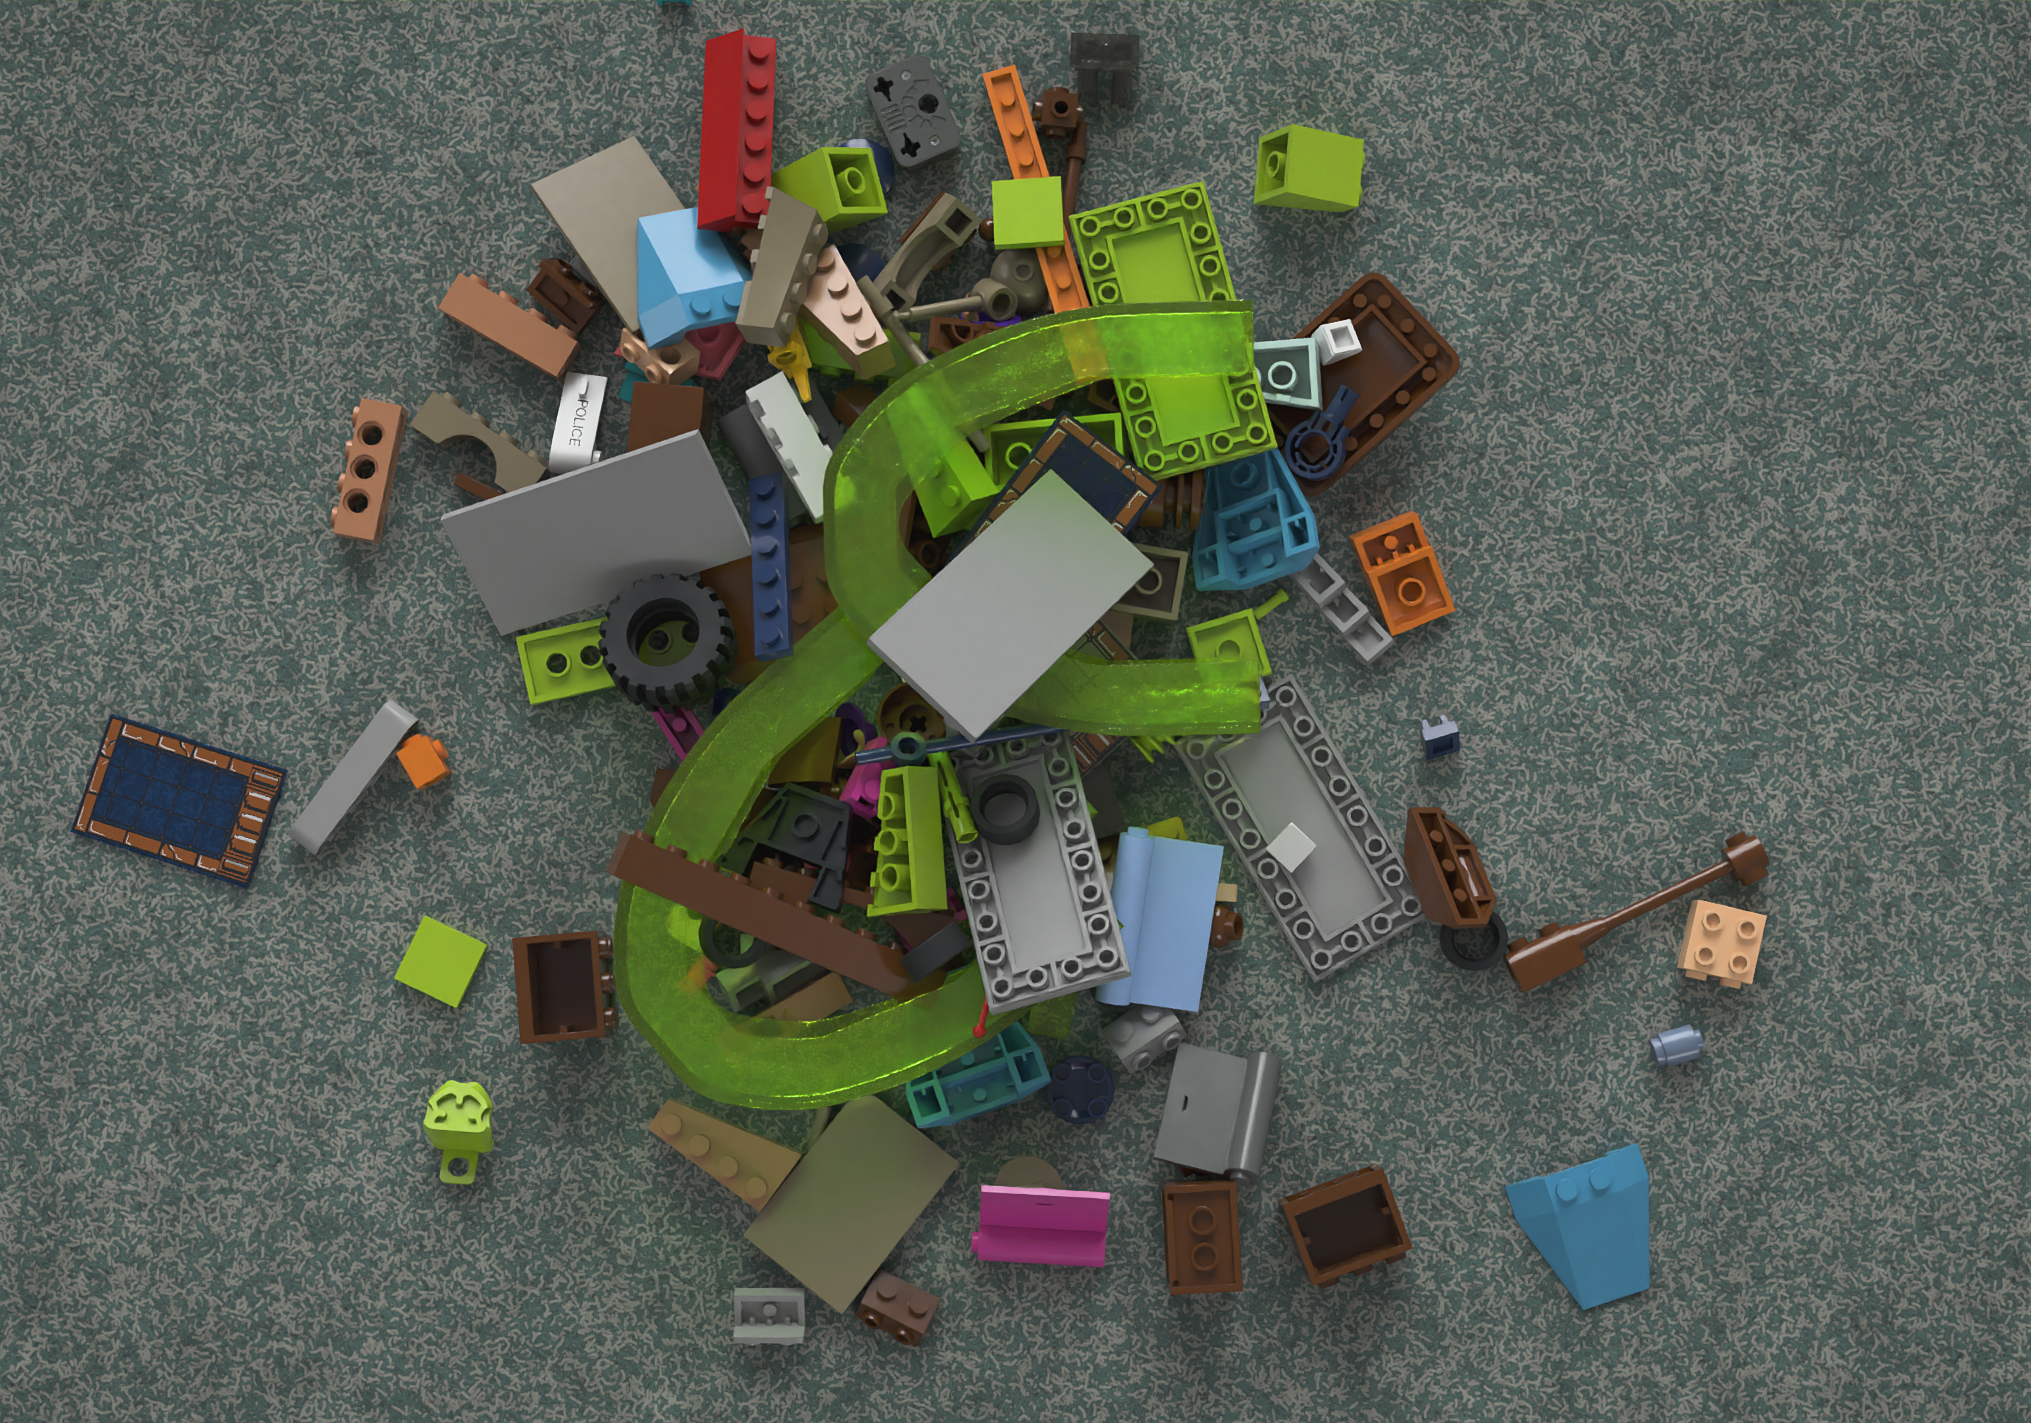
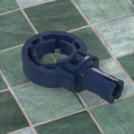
M1341 384L1327 411L1320 413L1314 410L1309 421L1298 424L1290 432L1285 443V458L1289 467L1296 474L1308 480L1320 481L1330 478L1339 471L1346 457L1345 440L1351 432L1350 429L1344 426L1346 424L1344 421L1357 399L1361 396L1360 394ZM1332 423L1328 432H1325L1329 424ZM1312 436H1324L1330 447L1329 455L1324 460V464L1328 468L1323 470L1324 468L1320 464L1316 466L1307 465L1302 459V454L1299 452H1295L1298 461L1296 463L1294 447L1302 449L1306 439ZM1302 467L1307 468L1305 472L1302 471Z

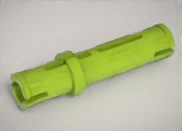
M948 752L926 754L930 766L937 768L938 787L944 802L942 809L945 817L950 818L956 840L962 844L975 840L979 834L969 812L971 804L969 799L964 797Z

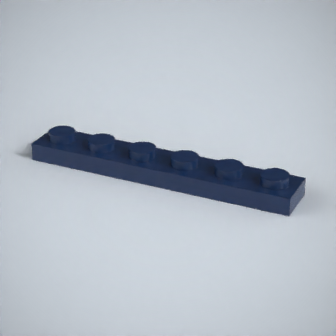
M782 471L749 479L755 656L760 663L794 655L787 478Z

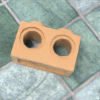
M626 327L622 329L620 350L623 356L630 363H635L645 373L651 383L680 385L697 373L700 351L685 337L681 344L648 350L646 343L643 342L645 340L641 330L631 335Z

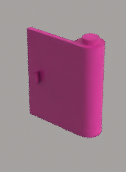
M981 1185L979 1232H972L971 1253H978V1260L1104 1268L1110 1193L1055 1190L1053 1188L1041 1187L1021 1188Z

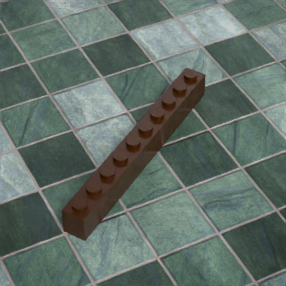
M635 830L634 835L622 832L605 873L929 1013L932 1012L948 974L936 969L918 983H914L900 963V959L907 954L909 949L889 941L887 947L876 942L878 935L859 927L856 933L845 929L846 921L827 914L824 920L813 915L816 908L798 900L795 901L794 906L783 902L784 894L764 886L762 892L750 887L753 880L732 872L730 878L718 873L721 866L700 858L698 864L686 859L689 852L668 844L666 850L654 845L656 838L642 831Z

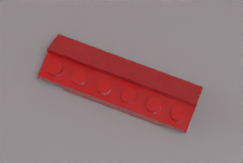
M744 28L707 40L705 43L697 229L730 233L732 227L758 229L760 216L767 215L770 201L765 199L767 186L771 187L776 38L744 35Z

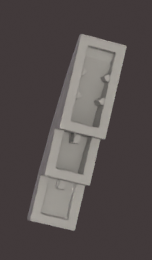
M1316 553L1306 569L1288 575L1368 666L1395 644L1394 639L1370 615V611L1347 588L1345 581L1318 553Z

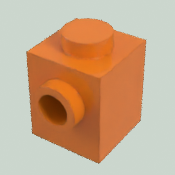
M417 734L405 740L401 744L403 749L396 752L416 789L424 790L452 773L445 761L449 754L440 739L434 741L430 736L425 735L421 737L420 734Z

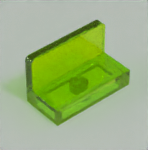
M1077 992L1032 1004L1026 1032L1063 1040L1067 1039Z

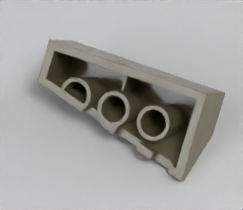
M767 186L765 199L770 201L767 215L760 216L758 229L763 231L759 250H752L750 263L753 278L752 281L745 280L736 326L747 343L786 347L790 334L794 332L796 316L800 305L805 302L807 286L811 275L816 272L819 253L822 246L827 242L828 229L816 209L775 187Z

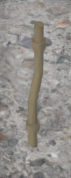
M867 275L857 281L856 284L872 305L870 309L875 317L882 319L907 356L933 385L956 418L954 422L959 430L966 432L980 453L988 449L991 444L976 424L978 419L971 409L966 410L947 381L915 344L901 322L896 324L893 321V311L891 309L894 307L886 296H881Z

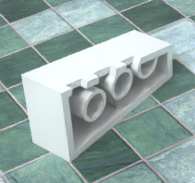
M783 371L745 391L747 407L814 523L818 524L852 505L850 494L854 493V489L845 474L841 476L838 474L834 466L837 460L828 444L823 446L817 435L820 433L817 424L810 414L806 415L801 406L803 401L794 385L790 386Z

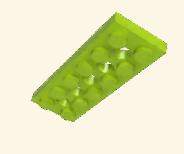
M607 617L516 637L530 705L533 706L616 687L602 662V655L600 661L593 666L586 665L582 660V654L586 648L593 646L599 649L598 641L602 639L599 633L600 624L602 621H608ZM669 621L655 627L646 635L640 646V661L647 665L664 667L676 664L686 658L697 644V642H687L683 637L685 627L692 623ZM657 631L665 632L668 635V645L662 650L652 649L649 643L651 635ZM556 654H562L567 659V667L561 673H552L548 666L550 658Z

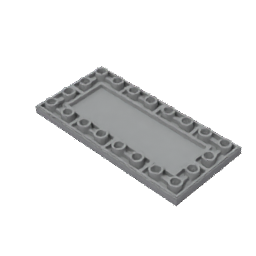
M699 429L443 514L440 520L501 636L617 599L616 596L625 589L629 592L635 588L634 582L640 579L644 583L651 581L652 575L663 574L665 579L670 578L672 573L687 576L752 555L751 539Z
M1050 469L867 640L866 645L973 744L1151 570L1154 564Z
M1290 674L1266 688L1270 698L1269 709L1217 717L1176 741L1174 748L1312 981L1316 983L1424 919L1425 914L1403 859L1293 675ZM1291 822L1317 845L1292 873L1266 850Z
M1069 731L986 744L977 757H972L960 750L948 753L964 797L969 799L970 804L972 795L980 783L991 776L1012 774L1025 779L1035 790L1040 810L1039 822L1033 833L1020 843L1008 846L994 844L984 839L979 832L975 840L964 844L958 843L950 818L945 817L991 1014L996 1015L1132 976ZM939 791V796H940L941 804H942V807H943L944 802H943L942 796H941L940 791ZM1005 793L997 795L985 806V817L994 825H1011L1024 816L1026 804L1022 797L1016 794Z

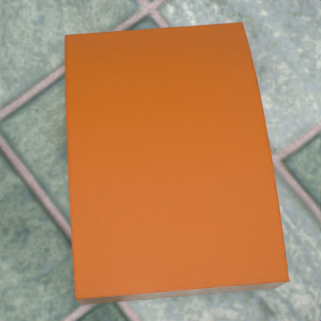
M1409 511L1348 536L1390 636H1395L1456 611L1435 553L1428 544L1417 513Z

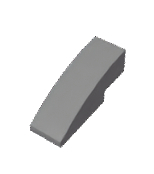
M778 950L763 954L758 961L748 967L727 968L715 974L724 997L736 1013L764 996H767L773 1005L831 970L785 950Z

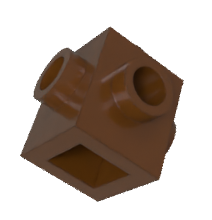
M1051 87L1048 90H1044L1039 99L1034 100L1032 107V121H1036V134L1045 135V137L1050 139H1065L1069 137L1076 126L1081 125L1083 107L1082 105H1077L1078 94L1069 93V89L1063 87ZM1055 109L1064 110V114L1057 113Z

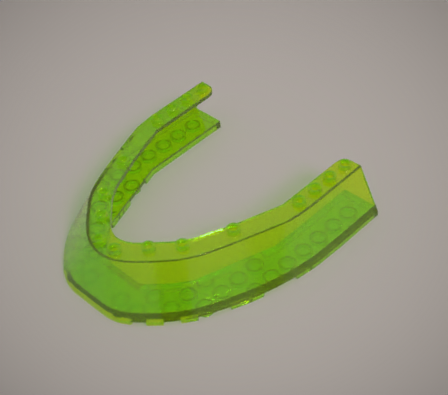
M1253 300L1124 303L1063 311L1023 321L988 333L906 373L878 396L857 418L836 446L825 471L823 482L825 571L830 590L839 607L868 640L933 579L906 549L899 532V517L901 509L912 491L954 445L971 433L1020 410L1101 379L1228 376L1238 373H1254ZM1070 648L1003 715L1059 729L1113 736L1261 733L1259 661H1241L1233 657L1106 660Z
M841 605L793 645L794 655L777 659L735 697L706 729L666 786L643 830L644 833L656 838L654 845L665 850L668 844L689 852L686 859L697 864L700 858L715 863L721 854L725 855L729 851L742 823L778 760L874 676L876 669L885 662L866 645L870 637ZM622 880L613 934L615 985L621 1006L631 1023L684 1083L697 1093L718 1102L764 1110H805L824 1108L875 1094L921 1077L958 1059L1002 1032L1037 1004L1027 1005L996 1015H992L989 1010L985 1023L987 1030L985 1037L981 1039L974 1037L972 1030L974 1026L978 1025L986 995L978 958H976L965 969L948 975L941 988L907 1002L892 998L838 1017L810 1022L737 1015L717 1004L707 988L704 967L705 954L700 947L698 934L704 915ZM1118 920L1119 928L1121 930L1124 927V925Z

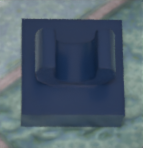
M1440 715V725L1430 727L1427 720H1422V746L1427 760L1460 751L1459 730L1455 720L1448 722L1445 715Z

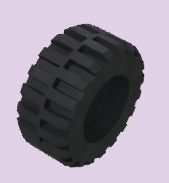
M672 573L670 578L666 579L663 574L652 575L651 581L644 583L640 579L633 583L635 588L629 592L625 589L616 596L619 602L616 605L610 604L605 611L608 621H602L599 629L602 637L598 641L599 652L603 657L602 662L616 687L621 693H625L628 700L636 706L642 703L645 710L657 712L659 707H662L665 714H675L678 707H684L685 711L696 708L694 703L700 700L707 703L714 697L711 692L716 688L722 690L728 683L725 675L726 673L733 674L736 667L733 657L738 655L739 644L736 640L737 632L723 601L719 600L717 593L711 587H704L702 582L694 577H690L686 582L683 574ZM669 621H685L699 628V638L696 646L680 662L670 666L656 667L640 661L639 650L644 638L660 624Z

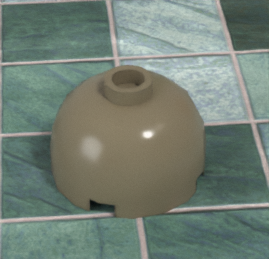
M1035 248L1005 249L991 266L989 278L1005 285L1016 293L1018 306L1015 312L1027 314L1040 310L1047 303L1048 291Z

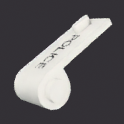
M572 372L566 373L550 450V472L565 474L602 461V451H597L596 437L607 387V377Z

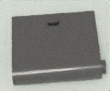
M808 374L812 400L806 403L803 402L801 406L806 415L810 414L820 431V434L818 433L817 435L823 446L828 444L837 460L834 466L840 476L845 474L853 487L868 477ZM794 378L788 380L790 386L794 385L799 393ZM747 403L724 415L716 424L748 480L782 471L787 478L789 530L802 526L805 523L802 518L807 515V509L747 407Z
M1181 1042L1178 1045L1153 1160L1228 1178L1230 1181H1235L1236 1185L1249 1186L1252 1182H1257L1260 1177L1282 1060L1273 1054L1265 1052L1250 1053L1247 1059Z

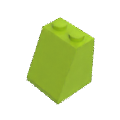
M1295 124L1259 137L1253 204L1342 213L1359 207L1362 197L1361 173L1365 163L1364 140Z
M821 147L771 174V187L777 188L818 211L827 226L828 235L888 213L871 148Z

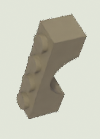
M945 192L872 282L881 296H886L894 307L891 309L893 313L895 310L898 313H904L907 308H911L916 302V295L922 281L933 268V265L948 252L960 247L981 222L982 219L958 198ZM863 294V296H864L866 302L868 303L869 307H871L872 305L870 304V302L867 300V298H866L865 295Z
M433 391L410 423L415 430L443 449L461 440H475L487 445L492 450L497 465L494 483L507 493L545 481L551 474L544 467L547 463L546 459L531 449L525 454L516 447L519 443L518 440L503 430L499 435L490 430L488 427L491 422L474 411L471 416L460 409L463 403L448 392H445L442 397Z

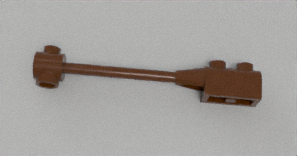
M1744 832L1738 833L1725 840L1728 847L1721 850L1722 862L1603 919L1600 917L1559 927L1555 921L1537 930L1540 935L1539 938L1528 942L1524 936L1507 944L1509 952L1503 955V959L1518 991L1524 993L1587 963L1582 950L1603 938L1610 930L1730 873L1736 881L1741 880L1743 886L1769 875L1766 869L1769 866V859L1761 842L1755 835L1746 837Z

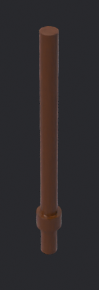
M1081 121V125L1076 126L1073 131L1072 141L1067 146L1065 158L1066 162H1068L1062 204L1063 222L1069 241L1072 230L1068 218L1070 215H1074L1081 166L1085 164L1087 156L1085 140L1088 123L1085 121ZM1048 294L1045 312L1049 315H1055Z

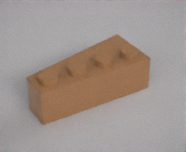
M833 244L822 249L817 259L816 272L811 275L807 286L806 299L800 305L798 316L805 323L808 322L826 343L829 342L837 350L838 355L864 380H867L896 366L889 340L835 245Z
M674 1098L666 1101L647 1127L759 1212L764 1209L805 1153Z

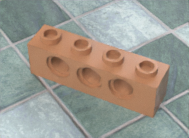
M361 398L360 407L356 406L352 414V426L355 427L353 440L347 441L344 454L345 460H348L346 473H341L337 486V491L341 494L339 506L333 508L330 519V526L334 527L333 533L339 537L380 545L408 413L401 405ZM373 430H381V441L376 445H368L367 437L369 433ZM374 463L375 472L373 476L368 479H361L360 470L363 465ZM366 496L368 499L367 508L363 512L355 513L353 510L354 501L358 497Z

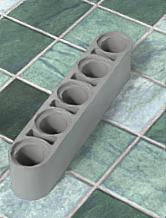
M392 699L386 702L293 824L288 836L315 856H319L326 849L324 845L326 841L329 840L331 842L347 821L345 816L348 812L352 814L368 793L366 788L369 784L373 786L390 764L387 760L390 757L394 758L396 752L402 748L401 744L410 737L409 731L417 728L419 719Z

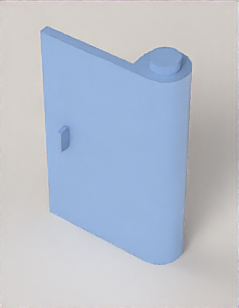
M1128 827V831L1121 832L1119 837L1111 897L1132 976L1098 985L1096 987L1095 1000L1112 1005H1129L1131 1002L1198 1012L1224 846L1148 835V829Z

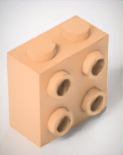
M1692 900L1677 968L1686 970L1685 977L1706 981L1707 975L1720 978L1719 985L1740 989L1741 983L1752 984L1767 916L1703 900Z

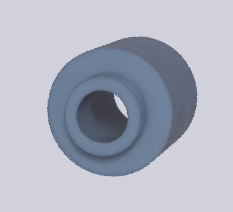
M1689 1024L1658 1033L1656 1038L1649 1040L1650 1049L1657 1066L1666 1065V1067H1671L1700 1058V1050L1704 1049L1703 1039L1699 1030H1692Z

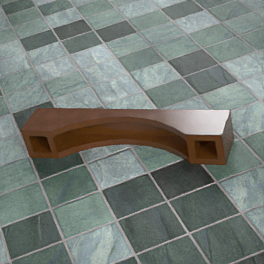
M764 857L763 863L754 862L750 879L753 881L750 887L761 892L764 886L784 894L783 902L793 906L796 900L810 903L808 897L816 883L819 872L798 867L797 873L783 870L784 862ZM845 880L842 903L868 909V904H873L875 888L866 886L864 893L851 889L853 882ZM950 909L919 914L880 916L904 936L912 949L918 947L949 924L955 922L958 926L960 919L953 918L955 911Z

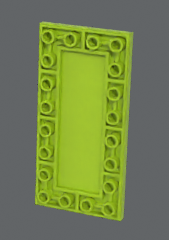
M1204 181L1070 215L1068 218L1136 467L1154 481L1277 449L1276 439Z

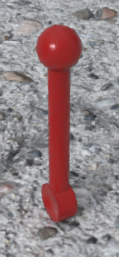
M986 995L978 1025L974 1026L972 1030L974 1037L978 1039L985 1037L987 1033L985 1023L989 1005Z

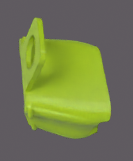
M450 1080L443 1084L428 1100L423 1129L431 1144L438 1149L444 1150L440 1180L446 1184L471 1185L475 1181L479 1152H488L494 1146L491 1125L493 1104L485 1089L477 1082L459 1083L455 1080ZM456 1158L466 1159L469 1163L467 1173L459 1177L453 1176L449 1172V1164L452 1160Z

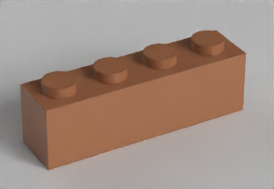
M459 273L439 305V310L447 317L561 382L582 348L578 341L575 340L578 335L562 325H559L558 329L546 323L548 318L533 308H530L528 312L516 306L519 301L504 291H500L499 295L487 289L489 283L475 274H471L468 278Z

